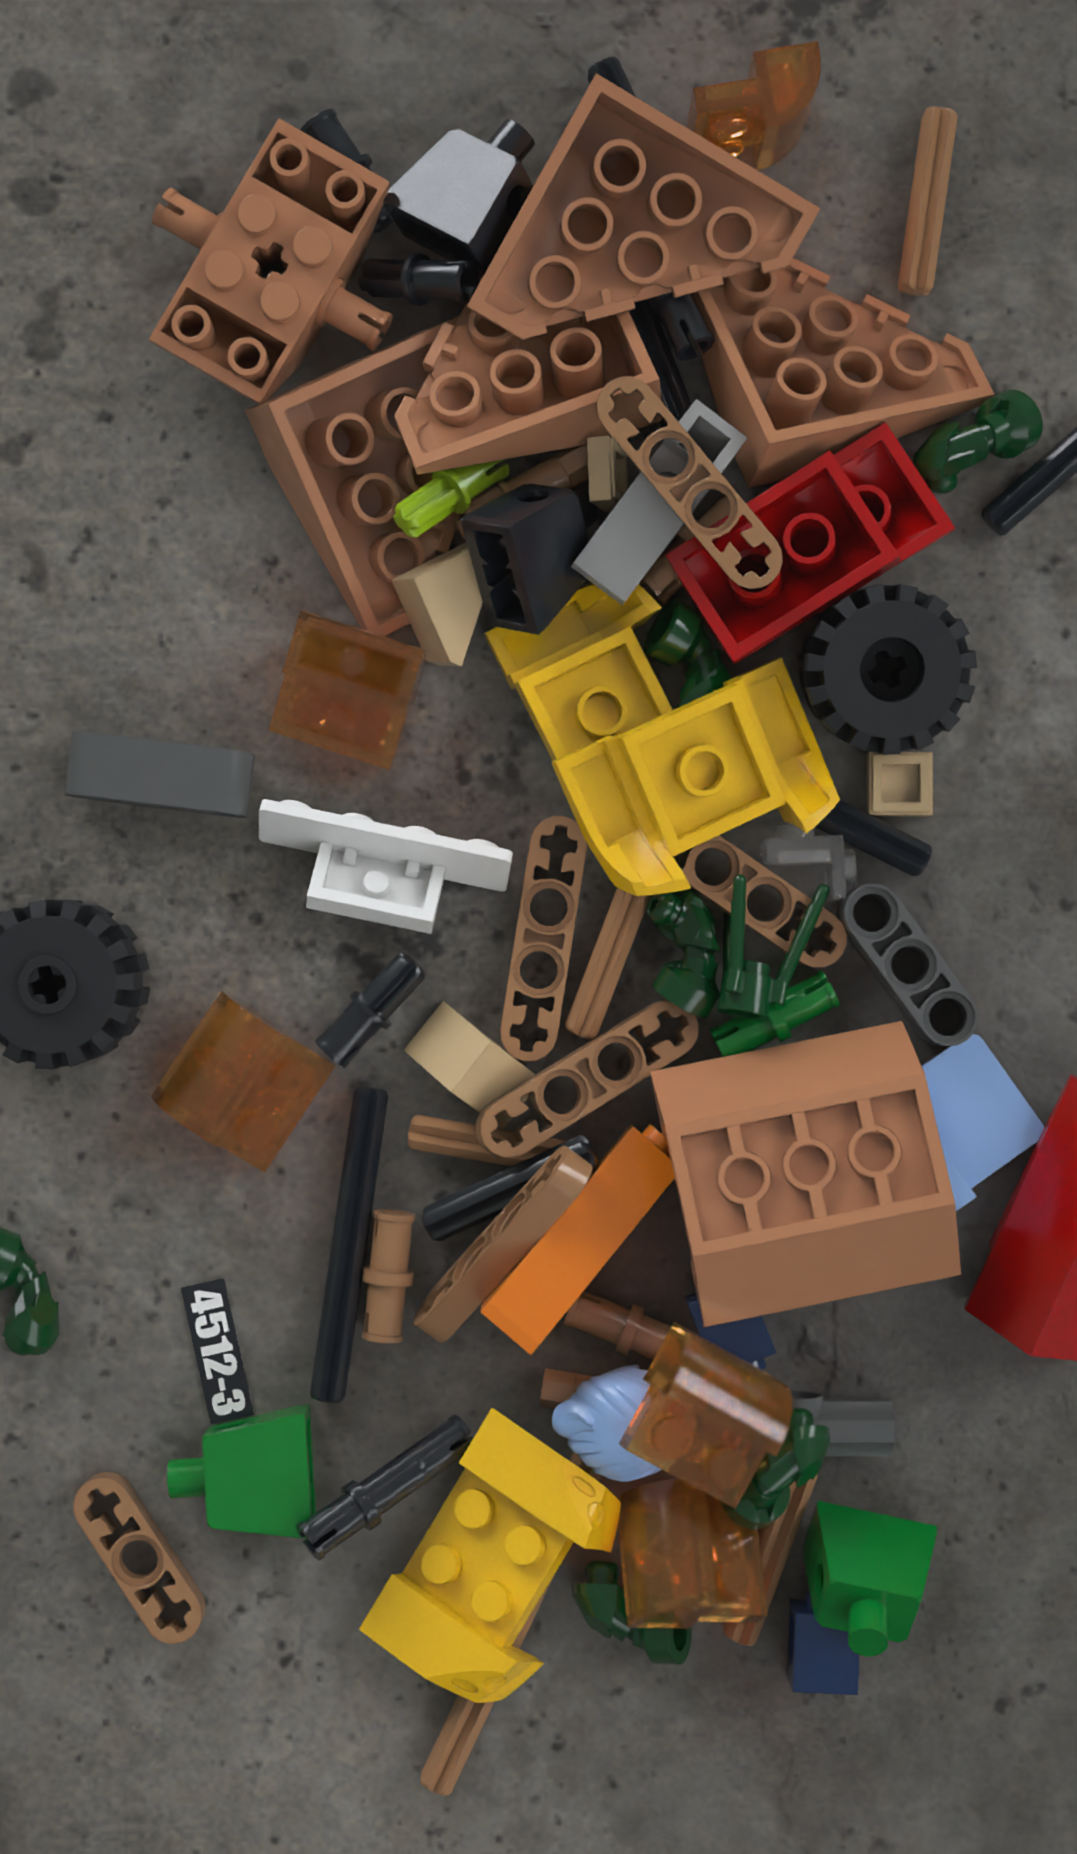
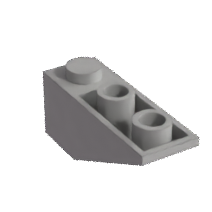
M697 399L679 421L721 474L748 439ZM665 439L651 457L650 465L660 476L667 478L675 477L686 468L688 452L679 441ZM640 472L571 567L623 605L684 523L642 472ZM704 490L695 497L691 506L692 513L709 490Z

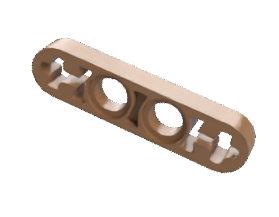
M631 376L617 377L608 382L601 390L597 401L598 417L607 432L734 583L748 589L762 588L771 583L780 573L783 563L782 550L773 535L646 383L641 379ZM619 390L626 396H631L636 391L642 395L644 400L638 406V410L649 425L653 423L657 415H660L667 423L666 427L651 433L638 451L631 446L628 440L640 435V432L628 419L624 418L615 423L609 416L615 409L611 397ZM661 440H677L684 445L688 452L686 468L675 477L667 478L660 476L650 465L649 456L651 449ZM713 489L720 491L729 501V517L724 524L717 528L701 526L692 515L691 506L693 500L704 490ZM740 516L745 517L751 525V529L740 533L747 544L754 548L763 543L770 551L764 559V563L769 570L761 577L753 571L747 572L743 576L737 571L735 565L740 562L741 555L731 542L727 544L723 552H720L712 543L713 539L730 532Z
M551 816L541 821L534 829L530 839L500 1028L501 1041L505 1050L514 1058L522 1061H537L545 1057L554 1048L558 1036L587 852V842L577 822L565 816ZM556 827L567 829V839L577 842L576 853H565L560 873H574L572 886L556 879H533L535 867L548 871L550 851L540 848V841L542 837H552ZM544 889L558 891L567 902L565 918L554 926L539 924L533 919L530 912L532 898ZM533 952L547 953L557 964L555 981L543 989L529 987L520 975V966L523 959ZM516 991L532 998L554 997V1006L551 1012L539 1007L537 1024L538 1027L547 1029L548 1036L545 1042H535L533 1051L521 1050L520 1039L510 1036L512 1024L519 1025L523 1023L527 1005H513Z
M720 835L687 850L680 868L686 876L691 889L695 890L699 895L729 916H731L733 879L738 874L745 876V927L786 954L796 931L794 929H787L784 939L779 937L776 931L790 920L796 903L804 908V911L795 917L801 923L812 899ZM708 848H715L721 851L729 862L727 877L715 886L702 883L695 873L697 856ZM761 884L773 887L781 899V908L778 914L766 922L756 920L747 908L749 893ZM822 907L821 914L814 928L824 923L828 927L824 938L831 944L826 952L814 950L808 955L803 951L798 963L807 967H826L834 964L843 955L847 945V933L843 923L824 907Z
M668 1000L658 1001L646 1006L485 1106L480 1111L476 1120L475 1133L479 1144L487 1152L498 1157L514 1158L528 1152L650 1076L651 1071L660 1070L687 1053L694 1046L698 1037L699 1024L696 1016ZM660 1013L665 1018L678 1017L681 1026L674 1031L678 1041L673 1045L669 1040H658L644 1048L653 1056V1059L646 1063V1057L641 1045L629 1035V1031L635 1027L638 1038L646 1037L660 1027V1022L657 1018ZM611 1043L623 1046L628 1051L631 1059L627 1074L615 1081L604 1077L598 1067V1056L601 1050ZM558 1076L570 1079L577 1090L575 1105L568 1112L562 1114L551 1111L544 1101V1089L547 1083ZM529 1093L533 1110L546 1122V1126L538 1130L537 1121L529 1119L515 1129V1136L518 1141L513 1145L503 1139L494 1141L491 1132L498 1127L495 1116L502 1112L504 1116L513 1118L527 1111L529 1108L520 1101V1098Z
M567 1146L557 1149L430 1290L415 1314L413 1325L439 1343L447 1341L579 1196L591 1176L592 1164Z

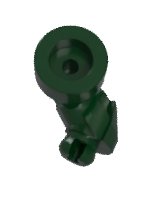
M1013 389L1002 391L980 405L976 413L975 424L959 428V422H952L950 424L944 422L938 426L914 453L913 464L932 493H950L958 485L957 474L961 470L984 461L989 453L999 458L1011 459L1035 446L1043 431L1041 412L1033 399L1027 394Z
M679 599L671 600L660 611L644 643V653L667 667L683 661L689 669L685 674L686 682L680 691V703L675 709L724 687L723 682L732 679L729 677L726 666L722 664L720 650L717 649L712 652L709 643L711 639L701 628L700 612Z
M693 889L653 895L647 906V914L655 922V927L660 930L662 935L675 941L677 947L683 950L684 957H682V960L666 962L652 985L660 995L674 1005L695 1016L707 1018L720 995L715 982L718 963L715 962L714 953L721 952L715 937L714 923L716 920L700 895Z
M0 1227V1291L8 1287L13 1288L15 1291L11 1299L12 1308L5 1318L2 1336L5 1338V1344L8 1349L17 1355L45 1354L52 1349L59 1335V1302H54L46 1270L38 1274L35 1266L37 1262L25 1251L21 1236Z
M794 1408L782 1412L777 1421L781 1430L780 1442L760 1459H748L739 1463L724 1479L720 1493L721 1503L728 1517L737 1525L747 1529H762L771 1525L784 1513L789 1504V1486L796 1482V1487L799 1488L809 1479L813 1480L818 1474L830 1444L829 1428L826 1426L813 1425V1414L806 1408Z
M590 1561L585 1567L586 1583H573L572 1596L591 1629H595L607 1638H611L612 1635L621 1642L627 1637L633 1641V1646L643 1649L654 1664H683L689 1654L692 1639L691 1615L686 1601L683 1598L655 1597L646 1609L641 1608L639 1611L633 1608L632 1600L626 1596V1592L618 1585L620 1576L619 1566L612 1562Z

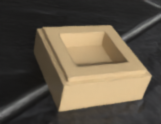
M609 435L588 437L589 501L604 512H611L628 490L627 454Z
M868 752L866 754V813L874 817L932 816L933 752H901V754L889 755Z

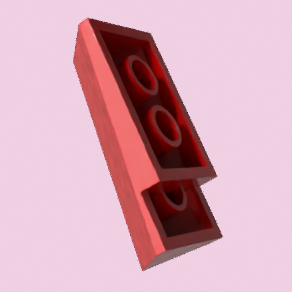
M885 422L833 455L830 450L746 503L777 540L782 550L783 563L780 573L771 583L762 588L754 589L738 586L725 574L695 536L665 556L696 610L700 612L703 622L733 664L955 531V526ZM729 515L708 528H717L724 524ZM740 516L730 532L713 539L712 543L720 552H723L727 544L731 542L741 555L740 562L735 565L737 571L742 576L747 572L753 571L761 577L769 570L764 563V559L770 551L763 543L754 548L747 544L740 533L751 529V525L745 517Z
M1070 1074L989 1241L991 1251L964 1304V1309L1029 1356L1077 1361V1076Z

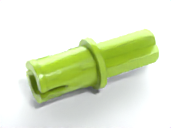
M498 460L433 472L430 482L396 505L394 521L408 537H418L451 513L462 514L470 508L473 498L509 475V465L503 463L499 467L494 468L495 464L502 461Z

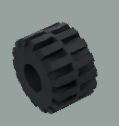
M882 584L856 590L833 606L826 608L815 620L817 624L811 635L806 636L801 653H804L803 670H799L801 687L805 688L809 700L807 705L814 717L819 719L827 728V731L839 740L864 751L878 752L883 755L901 754V751L912 748L920 750L933 744L932 738L942 731L950 732L959 722L960 718L956 714L963 702L970 703L975 686L969 685L971 669L977 668L976 651L969 650L965 636L970 633L961 618H954L946 609L949 604L936 595H927L918 591V587L903 584ZM878 652H881L884 658H896L899 667L891 672L894 682L890 685H887L881 679L871 680L869 676V670L877 666L874 655Z
M49 899L32 901L26 907L11 908L0 915V1043L6 1047L3 1053L4 1057L16 1063L34 1062L35 1069L53 1070L64 1066L73 1067L108 1054L119 1047L118 1042L124 1036L133 1033L141 1021L136 1017L139 1007L148 1004L150 987H143L142 971L150 969L146 953L138 954L132 943L138 937L127 924L119 925L112 919L113 912L99 905L84 904L81 900ZM52 973L54 975H64L66 980V987L58 991V996L55 992L45 993L42 986V981L51 978Z

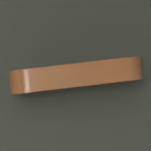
M103 1472L92 1476L78 1490L74 1499L73 1511L78 1524L150 1634L157 1640L168 1644H177L188 1640L195 1634L205 1615L206 1604L202 1592L130 1482L123 1476L112 1472ZM97 1488L104 1496L112 1492L118 1495L120 1501L113 1510L122 1526L127 1523L130 1517H133L138 1526L131 1527L123 1532L114 1544L107 1538V1535L112 1534L117 1528L109 1514L103 1512L96 1516L90 1509V1506L96 1500L93 1490ZM134 1540H142L151 1544L157 1553L158 1561L156 1568L150 1573L142 1575L128 1570L122 1559L123 1548L127 1543ZM165 1571H169L173 1577L163 1587L170 1600L174 1603L185 1600L190 1606L184 1616L185 1625L181 1626L175 1618L167 1622L161 1618L160 1614L165 1608L166 1603L157 1588L150 1597H146L142 1589L149 1588L159 1581Z

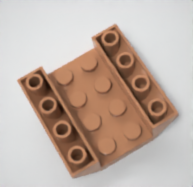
M902 1021L650 1072L663 1136H666L691 1252L692 1260L690 1266L704 1328L961 1275L954 1196L925 1073Z

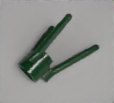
M742 874L734 877L731 916L724 912L723 977L717 1007L719 1012L740 1018L765 1020L769 1016L770 1004L785 1006L788 984L829 894L830 888L827 884L822 883L817 887L774 980L768 977L769 965L751 960H743L746 878Z

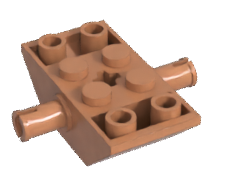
M278 118L224 212L215 215L182 196L172 187L169 188L162 196V200L168 204L166 207L160 203L157 204L153 213L152 224L159 228L162 227L200 250L149 338L150 342L259 405L266 402L300 367L326 323L367 345V348L372 351L376 350L382 342V338L378 336L380 332L386 335L393 315L387 311L380 310L345 288L364 257L383 207V200L389 191L390 182ZM274 263L283 264L285 272L282 275L272 271L264 279L262 270L266 266Z

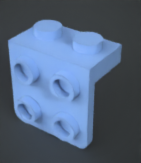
M972 1034L967 1041L959 1045L948 1046L921 1065L928 1085L956 1211L977 1197L971 1188L1038 1142L1044 1129L1040 1119L984 1040L976 1034Z

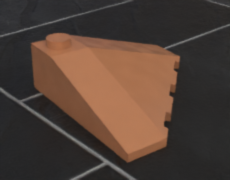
M596 73L470 299L467 308L521 340L547 334V326L583 316L587 323L635 309L634 302L672 292L673 297L678 298L718 287L724 284L722 278L757 268H760L762 274L788 267L821 208Z
M792 258L786 268L762 274L760 268L728 276L722 278L723 285L696 292L692 296L709 332L715 338V342L707 352L703 354L701 349L700 352L718 414L748 438L735 455V459L749 488L784 480L830 450L834 455L885 422L898 439L979 407L995 394L969 343L946 333L941 344L935 343L905 327L911 315L868 294L862 305L855 304L826 289L831 276Z
M466 303L455 326L443 323L423 360L424 370L428 371L429 375L416 399L404 396L394 418L416 474L419 475L587 445L588 437L609 435L612 438L600 421L597 411L598 397L605 385L617 377H635L646 383L661 400L660 379L629 311L587 323L583 316L547 326V334L521 340L467 308L468 303ZM619 390L613 394L611 399L614 402L615 409L609 416L615 423L626 418L636 429L649 425L638 410V406L644 400L640 393L636 391L633 395L626 396ZM657 415L653 423L661 421L662 417Z
M460 314L269 398L261 405L256 404L245 409L270 469L368 642H374L410 624L391 580L434 559L436 553L444 554L448 552L456 529L454 523L460 517V514L453 512L418 537H408L402 528L397 526L393 518L396 505L430 482L433 472L416 474L396 425L394 415L404 396L416 399L429 375V372L424 370L423 360L443 323L455 326Z

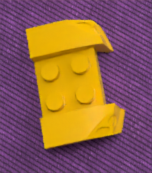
M592 582L580 587L539 635L500 627L484 633L511 690L516 688L552 761L606 736L616 737L673 710L633 632L634 629L645 624L662 608L639 584L623 605Z
M782 657L775 658L723 682L724 687L616 737L606 736L551 762L585 841L614 886L635 896L657 895L691 889L686 876L673 858L674 856L776 808L785 822L800 828L807 834L840 801Z
M491 1408L459 1461V1464L465 1467L404 1571L390 1576L359 1628L361 1632L423 1678L475 1703L503 1700L527 1681L544 1664L535 1656L512 1646L574 1542L585 1549L603 1550L611 1553L621 1508V1502L603 1484L494 1408Z

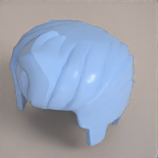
M639 1365L619 1367L600 1376H593L590 1380L582 1381L577 1386V1392H574L570 1398L560 1403L552 1415L553 1429L558 1435L568 1439L567 1445L572 1452L578 1454L579 1458L588 1467H591L594 1473L621 1482L647 1477L664 1468L679 1453L696 1423L695 1417L690 1411L685 1396L679 1389L678 1384L668 1375L639 1369Z

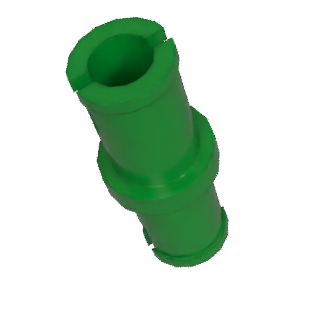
M819 970L815 972V975L788 988L785 1006L770 1004L768 1019L756 1020L733 1017L716 1027L709 1028V1032L722 1056L753 1051L775 1038H778L779 1042L782 1043L792 1037L791 1030L833 1008L840 1007L841 1005L830 982L827 983V977L824 972Z

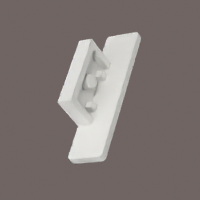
M264 799L259 809L260 841L318 853L307 893L306 908L431 934L444 880L502 892L507 889L513 852L508 849L499 848L487 840L471 839L465 841L436 835L433 831L420 826L403 828L378 823L362 814L346 813L340 815L312 809L305 803L295 800L278 802Z

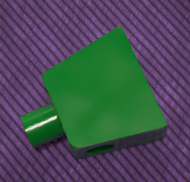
M310 1404L297 1405L211 1426L202 1436L203 1457L168 1460L167 1486L170 1499L205 1497L207 1525L212 1529L301 1538L296 1530V1525L317 1513Z
M817 1500L803 1543V1557L815 1621L822 1627L848 1632V1645L854 1653L865 1657H873L885 1652L888 1647V1640L898 1643L907 1640L923 1597L937 1536V1525Z

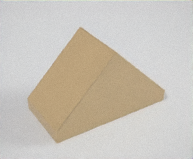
M467 543L391 580L427 662L438 666H462L483 603Z
M442 1001L404 1049L410 1057L451 1093L479 1113L490 1102L536 1075L444 1001ZM529 1093L522 1096L520 1101L524 1103L529 1097ZM502 1112L495 1116L501 1129H504L511 1120L510 1117L504 1116Z

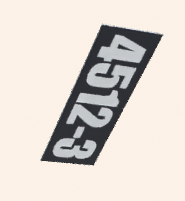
M224 1278L181 1287L210 1423L215 1424L254 1415Z

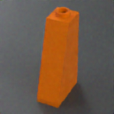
M630 1124L598 1161L597 1169L591 1172V1176L579 1196L482 1302L480 1312L528 1354L531 1355L675 1179L666 1137L651 1124L642 1133Z

